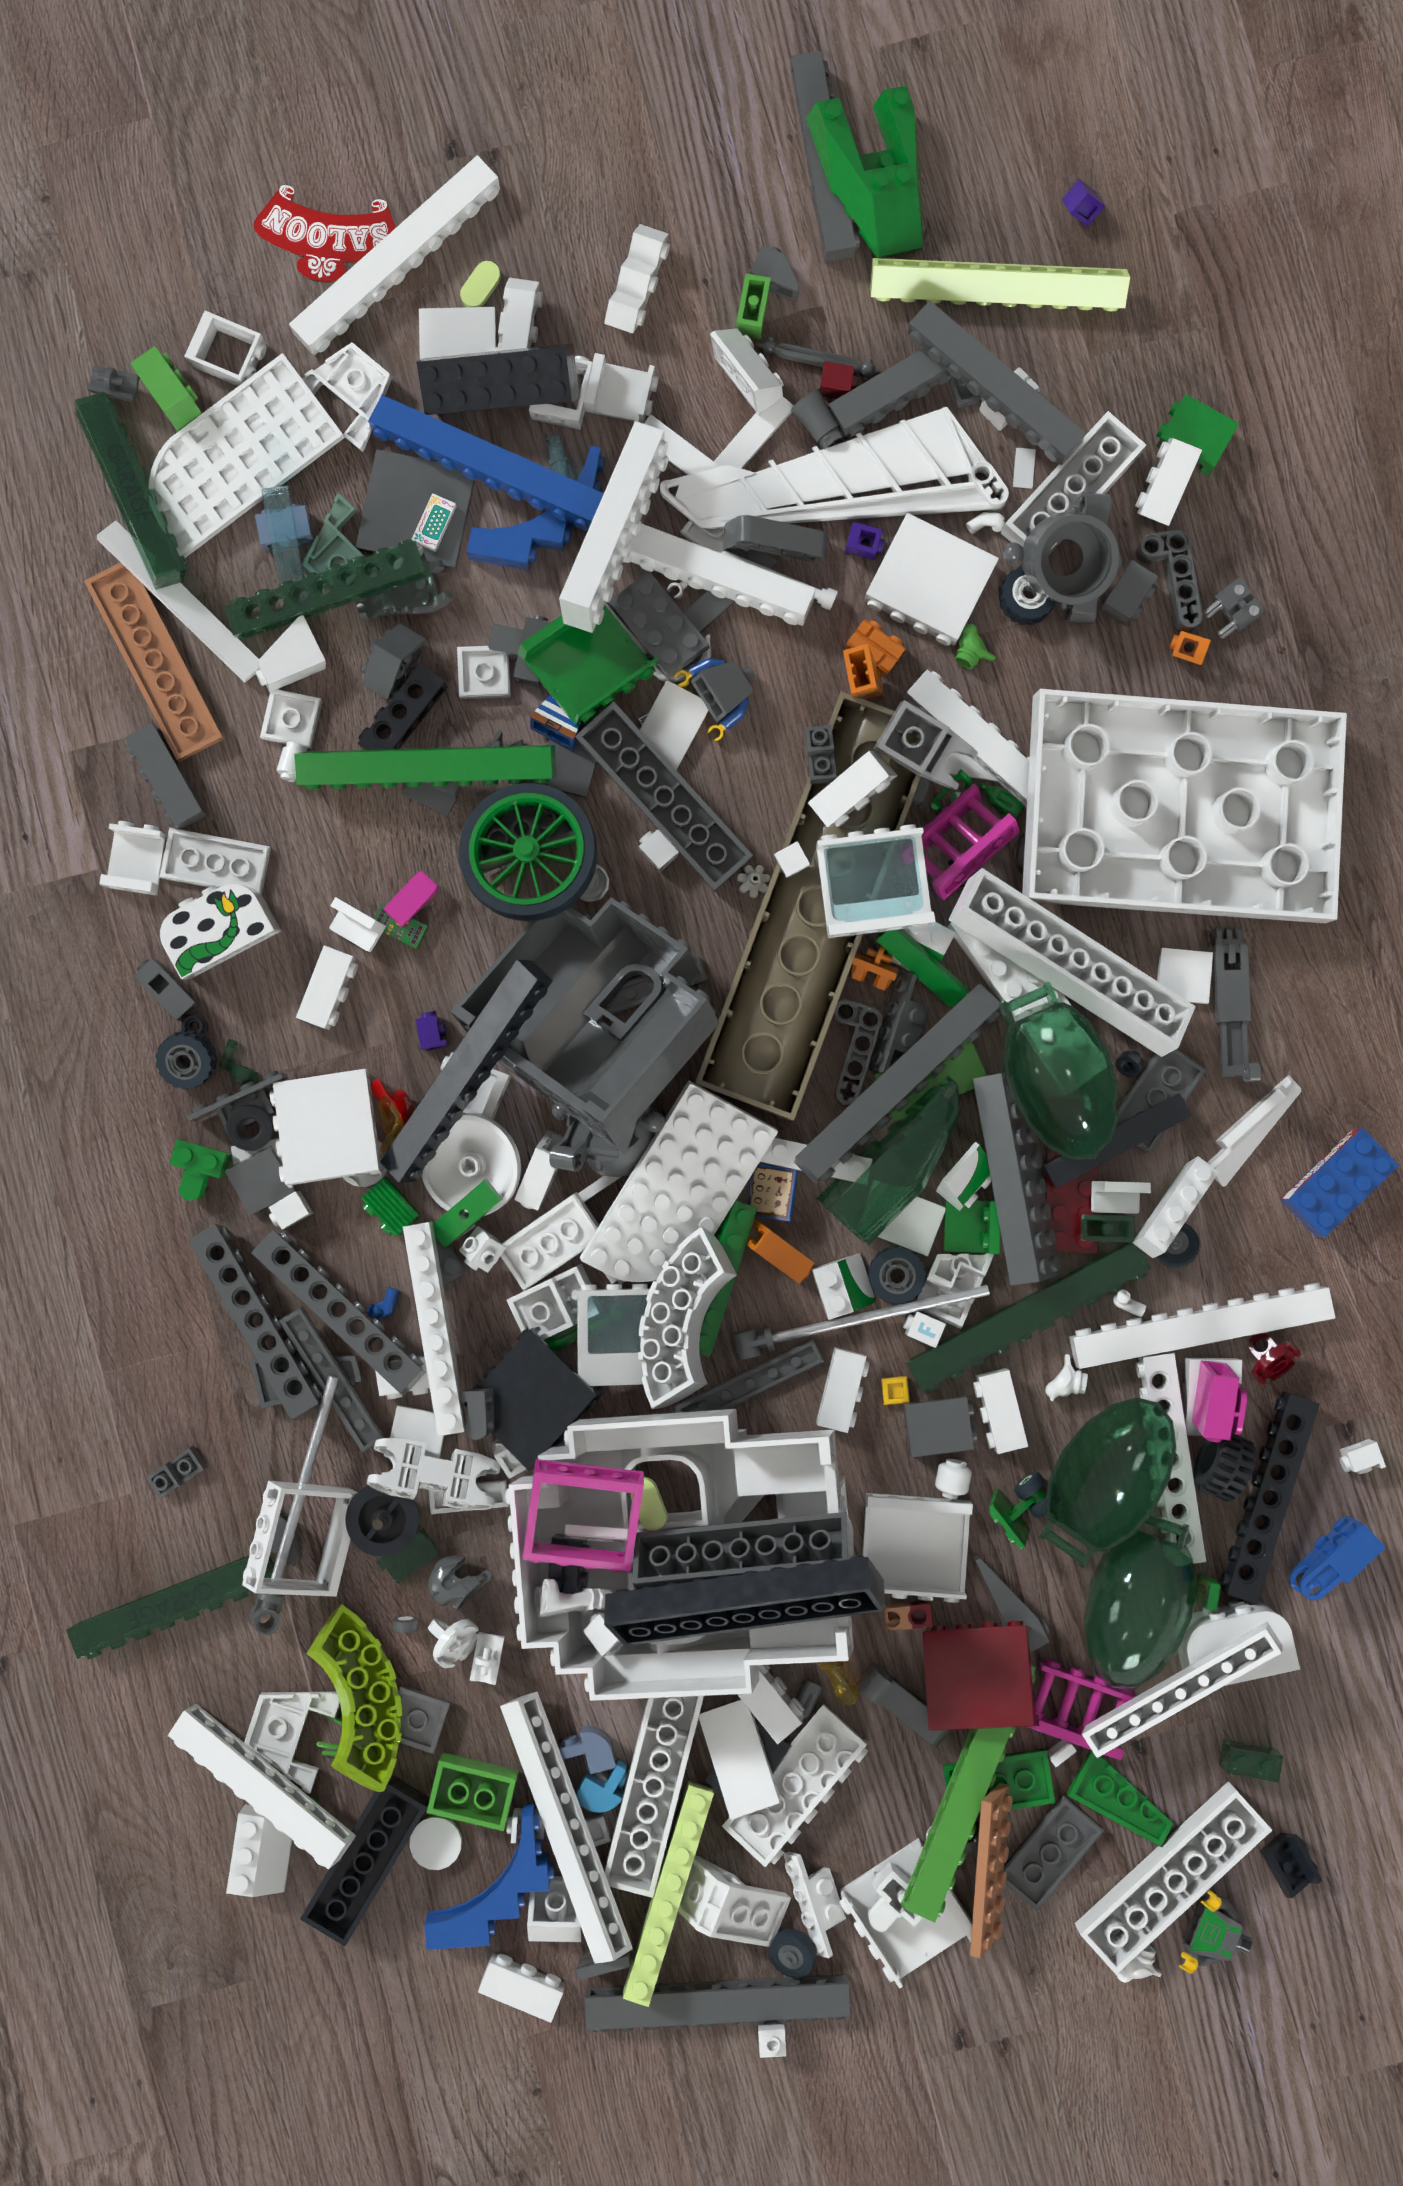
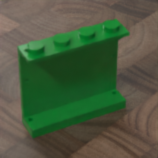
M606 605L603 607L604 616L600 625L596 624L593 633L564 624L561 615L523 641L519 647L518 655L575 726L582 721L584 723L589 722L595 717L598 709L601 707L607 708L613 701H616L615 697L622 692L624 695L631 692L636 687V682L641 679L645 681L653 676L659 661L657 657L651 661L647 658Z

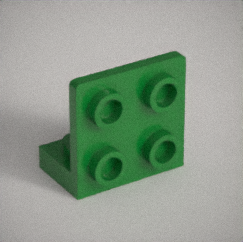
M946 1200L944 1251L999 1254L1000 1225L995 1201H975L969 1208L964 1206L959 1211Z

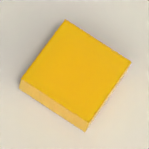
M907 1376L881 1378L884 1405L910 1403Z

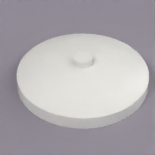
M463 1114L461 1119L449 1131L448 1138L436 1150L435 1157L423 1169L422 1179L431 1197L447 1211L483 1180L487 1179L503 1200L484 1215L486 1216L503 1207L514 1195L521 1175L520 1155L513 1138L499 1123L483 1115ZM465 1209V1214L469 1217V1213Z

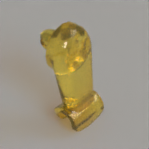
M843 1661L820 1662L819 1666L821 1670L827 1671L838 1700L848 1706L855 1704L860 1691L856 1690L858 1688L857 1685H852L847 1681L841 1670Z

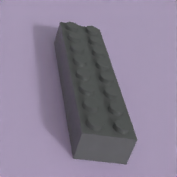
M614 701L575 736L577 742L654 827L675 847L683 859L714 893L753 858L752 853Z
M1023 1071L974 1078L973 1082L1010 1285L1040 1282L1060 1275L1061 1262L1055 1250L1056 1235L1050 1223L1051 1208L1046 1201L1045 1193L1047 1186L1041 1173L1042 1159L1037 1152V1132L1033 1127L1031 1119L1033 1110L1026 1092L1028 1089L1027 1079L1023 1075Z
M847 1512L636 1533L632 1584L636 1589H641L642 1586L646 1585L657 1587L664 1586L669 1582H692L696 1578L714 1579L724 1574L735 1576L742 1575L746 1571L763 1572L770 1571L774 1567L791 1568L801 1563L820 1564L829 1559L838 1561L848 1560L854 1556L853 1525Z

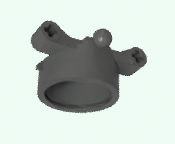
M1082 493L1079 507H1073L1071 513H1061L1044 519L1032 530L1029 537H1026L1023 547L1019 543L1012 542L1003 551L1007 562L1017 563L1021 560L1022 571H1024L1029 584L1036 592L1050 600L1059 602L1060 608L1065 609L1066 622L1093 624L1097 614V598L1108 589L1115 578L1118 568L1122 565L1123 560L1119 553L1117 540L1111 529L1107 526L1111 510V496L1109 494ZM1063 539L1072 540L1080 550L1078 566L1067 575L1055 573L1049 564L1051 548L1055 543Z
M554 1103L552 1106L553 1116L558 1120L567 1119L566 1126L568 1129L564 1138L551 1149L549 1162L554 1169L577 1172L581 1170L584 1161H586L591 1169L604 1176L620 1177L629 1175L634 1170L656 1132L663 1129L665 1125L664 1117L657 1112L651 1103L637 1120L628 1150L623 1154Z

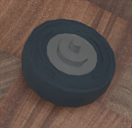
M1184 1223L1165 1253L1157 1256V1259L1168 1267L1180 1268L1187 1266L1194 1261L1199 1253L1200 1241L1198 1234L1190 1225Z
M784 1929L778 1932L772 1940L769 1949L770 1960L776 1970L783 1975L791 1978H801L807 1975L815 1964L817 1954L815 1945L810 1937L802 1931Z

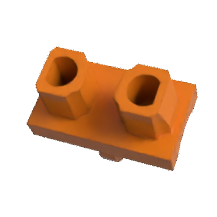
M880 945L878 951L868 948L866 953L868 956L856 952L852 962L851 978L863 982L867 971L877 974L873 986L885 991L891 981H895L898 968L886 964H890L892 956L884 954L885 948Z

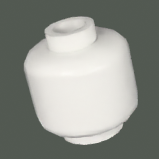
M946 1459V1462L939 1464L935 1486L943 1492V1497L958 1499V1495L968 1493L972 1472L966 1467V1462L957 1459Z

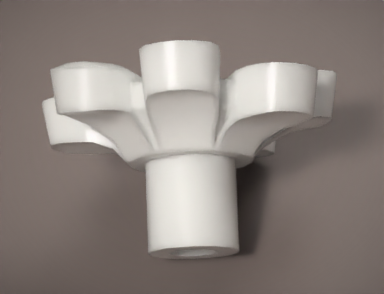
M751 865L745 866V874L740 873L737 876V881L743 883L739 887L740 892L746 893L750 891L749 896L751 898H756L758 891L765 894L768 888L765 883L770 882L771 879L768 874H763L764 867L757 865L753 869Z

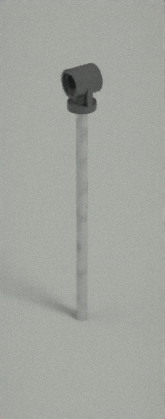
M984 1285L776 1333H771L770 1326L763 1327L764 1333L759 1334L757 1329L745 1330L732 1334L737 1360H743L762 1355V1349L768 1348L769 1353L774 1352V1343L990 1294L988 1286Z
M328 1376L298 1483L309 1484L338 1383V1377ZM294 1495L271 1578L282 1579L305 1495ZM258 1593L256 1603L250 1611L249 1618L259 1634L271 1635L278 1630L280 1626L279 1615L285 1598L284 1594ZM263 1615H271L267 1622H259Z

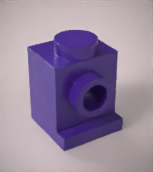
M853 522L845 554H853L875 560L876 554L881 555L885 539L880 538L882 529ZM866 541L870 544V547L861 545V543Z
M436 1011L422 1013V1018L415 1019L421 1050L428 1051L449 1047V1041L443 1040L442 1037L446 1036L445 1023L443 1020H439Z

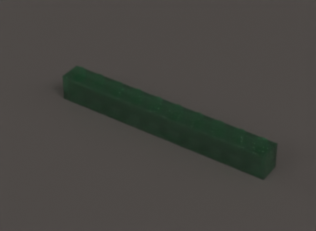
M1130 1240L938 1343L936 1348L930 1347L906 1360L905 1363L918 1388L921 1391L926 1389L927 1392H931L941 1386L940 1381L948 1377L950 1380H953L964 1374L963 1369L970 1365L973 1368L978 1367L987 1361L985 1357L993 1353L997 1356L1009 1350V1344L1015 1341L1022 1343L1032 1337L1031 1333L1040 1328L1041 1331L1051 1328L1055 1325L1054 1320L1061 1316L1064 1319L1078 1313V1307L1084 1304L1088 1307L1099 1302L1102 1294L1108 1291L1110 1294L1118 1292L1124 1288L1123 1283L1130 1279L1132 1282L1144 1278L1147 1275L1145 1271L1151 1269L1142 1250L1132 1243L1133 1240Z

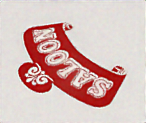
M283 185L277 190L254 221V230L258 236L283 250L304 256L297 262L299 273L308 279L321 282L337 281L346 273V267L341 262L360 261L395 229L387 202L377 199L372 202L373 213L360 215L330 214L290 201L294 194V189L288 185Z

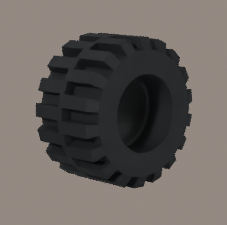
M1232 1432L1230 1440L1221 1439V1442L1206 1440L1198 1453L1194 1466L1193 1478L1196 1488L1226 1502L1237 1498L1245 1489L1254 1470L1256 1460V1447L1254 1443Z

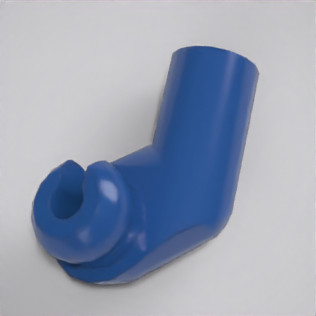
M387 1287L385 1299L375 1305H370L367 1309V1315L377 1320H382L392 1315L396 1308L400 1290Z

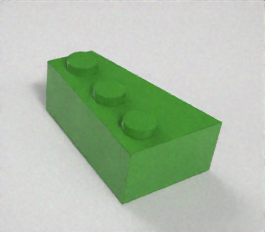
M154 346L130 363L177 431H180L202 414L194 402L198 397L189 385L187 387L183 386L186 380L179 370L172 371L171 368L175 365L166 352L161 355Z

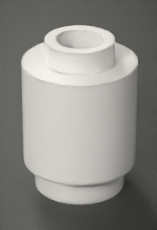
M287 742L286 747L282 749L276 770L281 774V779L295 782L294 754L306 752L307 747L295 742Z

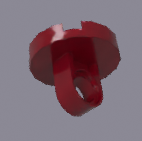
M1265 1333L1254 1334L1249 1340V1349L1258 1359V1362L1253 1367L1252 1376L1260 1384H1266L1265 1379L1271 1378L1275 1381L1286 1374L1296 1364L1293 1358L1295 1356L1300 1358L1301 1351L1293 1342H1285L1277 1346ZM1260 1339L1267 1340L1269 1344L1264 1352L1255 1350V1344Z

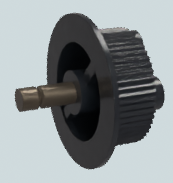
M368 1485L357 1492L350 1501L345 1517L346 1529L352 1542L361 1551L377 1557L392 1556L404 1550L414 1539L419 1526L418 1508L412 1499L388 1495Z

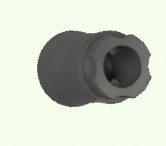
M820 389L806 395L791 409V412L801 421L814 440L821 445L822 449L834 446L844 437L843 432L839 429L840 425L828 408Z

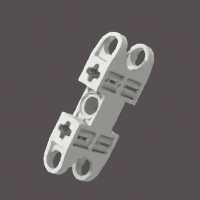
M383 1438L375 1441L374 1449L384 1453V1456L392 1461L393 1469L389 1472H382L381 1475H368L367 1484L373 1489L388 1495L414 1500L418 1488L444 1492L443 1506L464 1510H487L494 1507L495 1499L486 1496L485 1492L477 1487L476 1478L486 1476V1474L500 1473L501 1466L496 1460L479 1453L455 1449L452 1453L451 1461L424 1456L427 1444L424 1442L404 1438Z

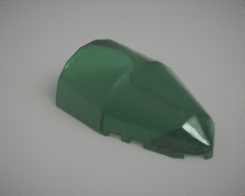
M949 1075L945 1077L946 1084L940 1083L930 1088L905 1111L908 1116L901 1123L896 1125L893 1122L887 1128L890 1131L889 1134L880 1142L874 1139L858 1155L872 1159V1163L855 1182L836 1178L816 1198L867 1246L924 1190L960 1117L958 1085Z

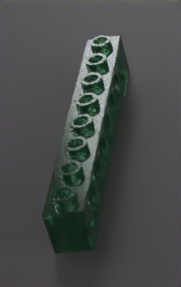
M409 539L398 543V547L392 549H378L372 556L352 558L349 564L343 566L340 564L331 565L326 568L325 572L319 574L316 572L308 573L302 576V580L282 582L278 585L279 588L259 590L255 592L253 597L233 599L231 601L232 604L226 605L224 608L233 636L244 640L291 624L299 616L303 615L304 618H308L431 576L422 545L416 540ZM403 558L402 567L395 570V561ZM379 566V574L371 578L370 571L372 568ZM350 575H355V582L347 586V578ZM331 583V590L327 594H323L324 585ZM303 591H307L306 600L299 602V595ZM283 599V607L276 611V602ZM259 607L260 613L258 617L253 619L252 611Z

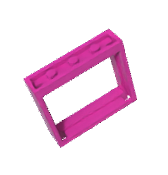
M536 1459L524 1540L523 1560H529L533 1563L549 1562L560 1566L576 1565L587 1569L602 1568L610 1569L614 1572H631L644 1488V1472ZM541 1483L633 1493L625 1551L618 1552L533 1542Z

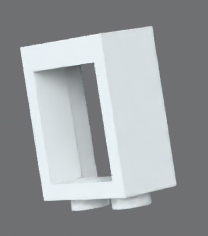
M204 311L184 357L191 367L239 386L256 373V366L259 359L262 360L264 358L267 347L260 333ZM217 331L252 345L239 375L204 361Z
M575 356L577 374L584 376L576 410L551 404L530 405L531 419L581 430L585 413L584 397L593 362L583 356Z

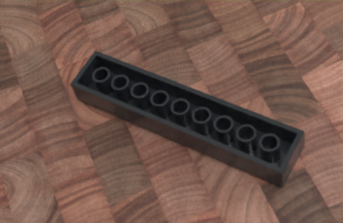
M853 1556L848 1560L838 1561L829 1559L820 1564L801 1563L791 1568L774 1567L770 1571H746L742 1575L735 1576L724 1574L718 1576V1578L707 1580L696 1578L692 1582H669L664 1586L657 1587L646 1585L636 1590L619 1589L615 1593L605 1594L604 1625L624 1646L884 1612V1579L869 1557Z

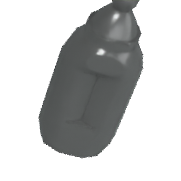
M809 1679L803 1683L796 1697L804 1708V1719L812 1713L822 1692V1686Z

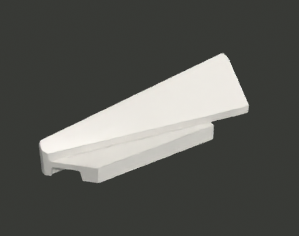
M1290 1075L1286 1076L1216 1140V1143L1222 1149L1207 1163L1219 1172L1215 1179L1221 1186L1224 1187L1228 1184L1301 1093L1300 1086Z

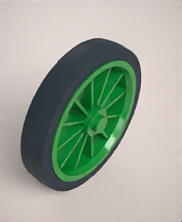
M536 783L511 785L486 797L468 817L459 842L460 867L468 888L488 909L512 920L539 921L564 912L576 903L587 890L597 864L596 835L584 810L562 791ZM538 807L530 836L525 834L519 808ZM544 809L558 814L560 817L536 839ZM513 810H516L522 837L519 839L498 820ZM565 821L574 832L575 836L543 844ZM496 823L515 843L510 845L484 837L490 827ZM574 843L577 845L575 860L543 853ZM482 844L513 852L485 861H481L480 856ZM540 860H549L573 866V868L562 883ZM513 861L491 884L488 882L482 869ZM521 865L513 895L509 896L497 890L496 888ZM528 866L532 872L538 897L518 898ZM539 866L559 885L553 891L542 896L535 869Z

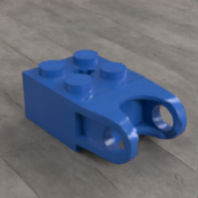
M1350 1516L1342 1517L1334 1523L1333 1530L1328 1535H1323L1315 1541V1547L1294 1567L1289 1575L1290 1585L1306 1598L1319 1600L1341 1581L1348 1584L1386 1547L1365 1524ZM1299 1573H1305L1300 1580L1299 1586H1297V1575ZM1320 1585V1589L1317 1593H1308Z

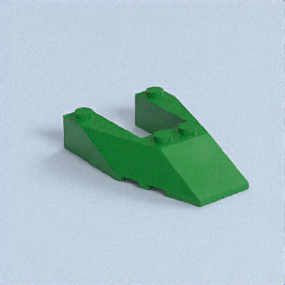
M907 86L884 89L873 105L887 150L863 155L858 154L840 98L816 102L806 117L830 191L833 195L839 197L845 206L843 210L847 216L853 218L861 229L859 231L860 235L876 258L919 251L923 248L921 169L915 110Z

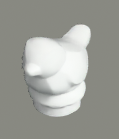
M1065 1354L1063 1369L1053 1381L1048 1383L1045 1392L1051 1401H1054L1058 1396L1065 1397L1071 1393L1076 1395L1078 1393L1085 1394L1088 1374L1082 1373L1080 1370L1075 1371L1071 1365L1070 1355Z
M1148 1945L1116 1975L1121 1982L1126 1983L1132 1979H1141L1151 1975L1161 1977V1971L1153 1966L1156 1954L1155 1949Z

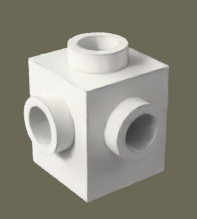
M477 1226L469 1238L465 1240L459 1251L466 1257L464 1262L474 1270L481 1268L488 1273L506 1247L495 1236Z

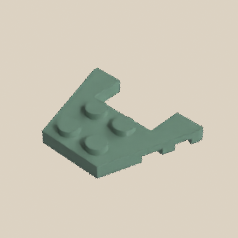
M338 493L334 499L335 503L330 513H327L324 519L325 523L319 535H316L302 565L339 602H342L385 580V577L393 576L397 570H403L406 566H410V564L391 547L375 565H372L339 531L357 511Z

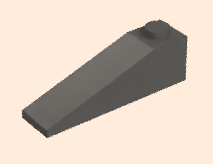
M978 1554L973 1555L972 1557L1005 1626H1008V1621H1023V1625L1032 1628V1631H1028L1030 1652L1050 1643L1046 1636L1050 1631L1044 1619L1039 1620L1031 1609Z

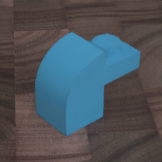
M618 1758L616 1768H612L606 1780L586 1771L575 1791L579 1805L592 1812H606L616 1807L623 1797V1791L618 1789L617 1786L622 1788L628 1777V1773L625 1772L627 1763Z

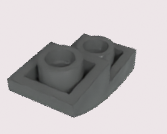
M831 725L805 727L810 784L833 782L837 775Z
M193 1445L147 1476L146 1479L159 1499H161L208 1466Z

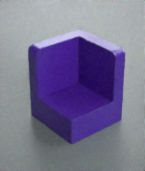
M1080 179L1077 180L1062 199L1069 213L1087 227L1105 207L1097 192Z

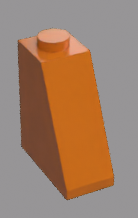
M864 644L843 650L852 697H858L869 702L885 698L882 679L869 645Z
M754 1218L746 1245L800 1284L803 1279L809 1276L811 1268L815 1263Z

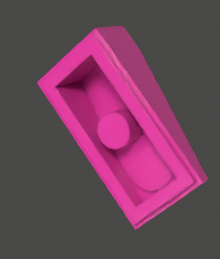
M420 870L383 910L403 927L438 893L439 887Z

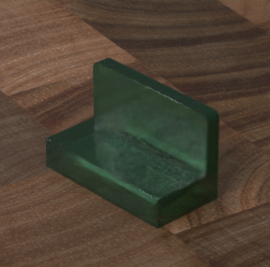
M422 1528L404 1550L392 1556L380 1557L377 1560V1564L381 1570L386 1568L394 1581L399 1583L436 1558L440 1553L424 1528Z

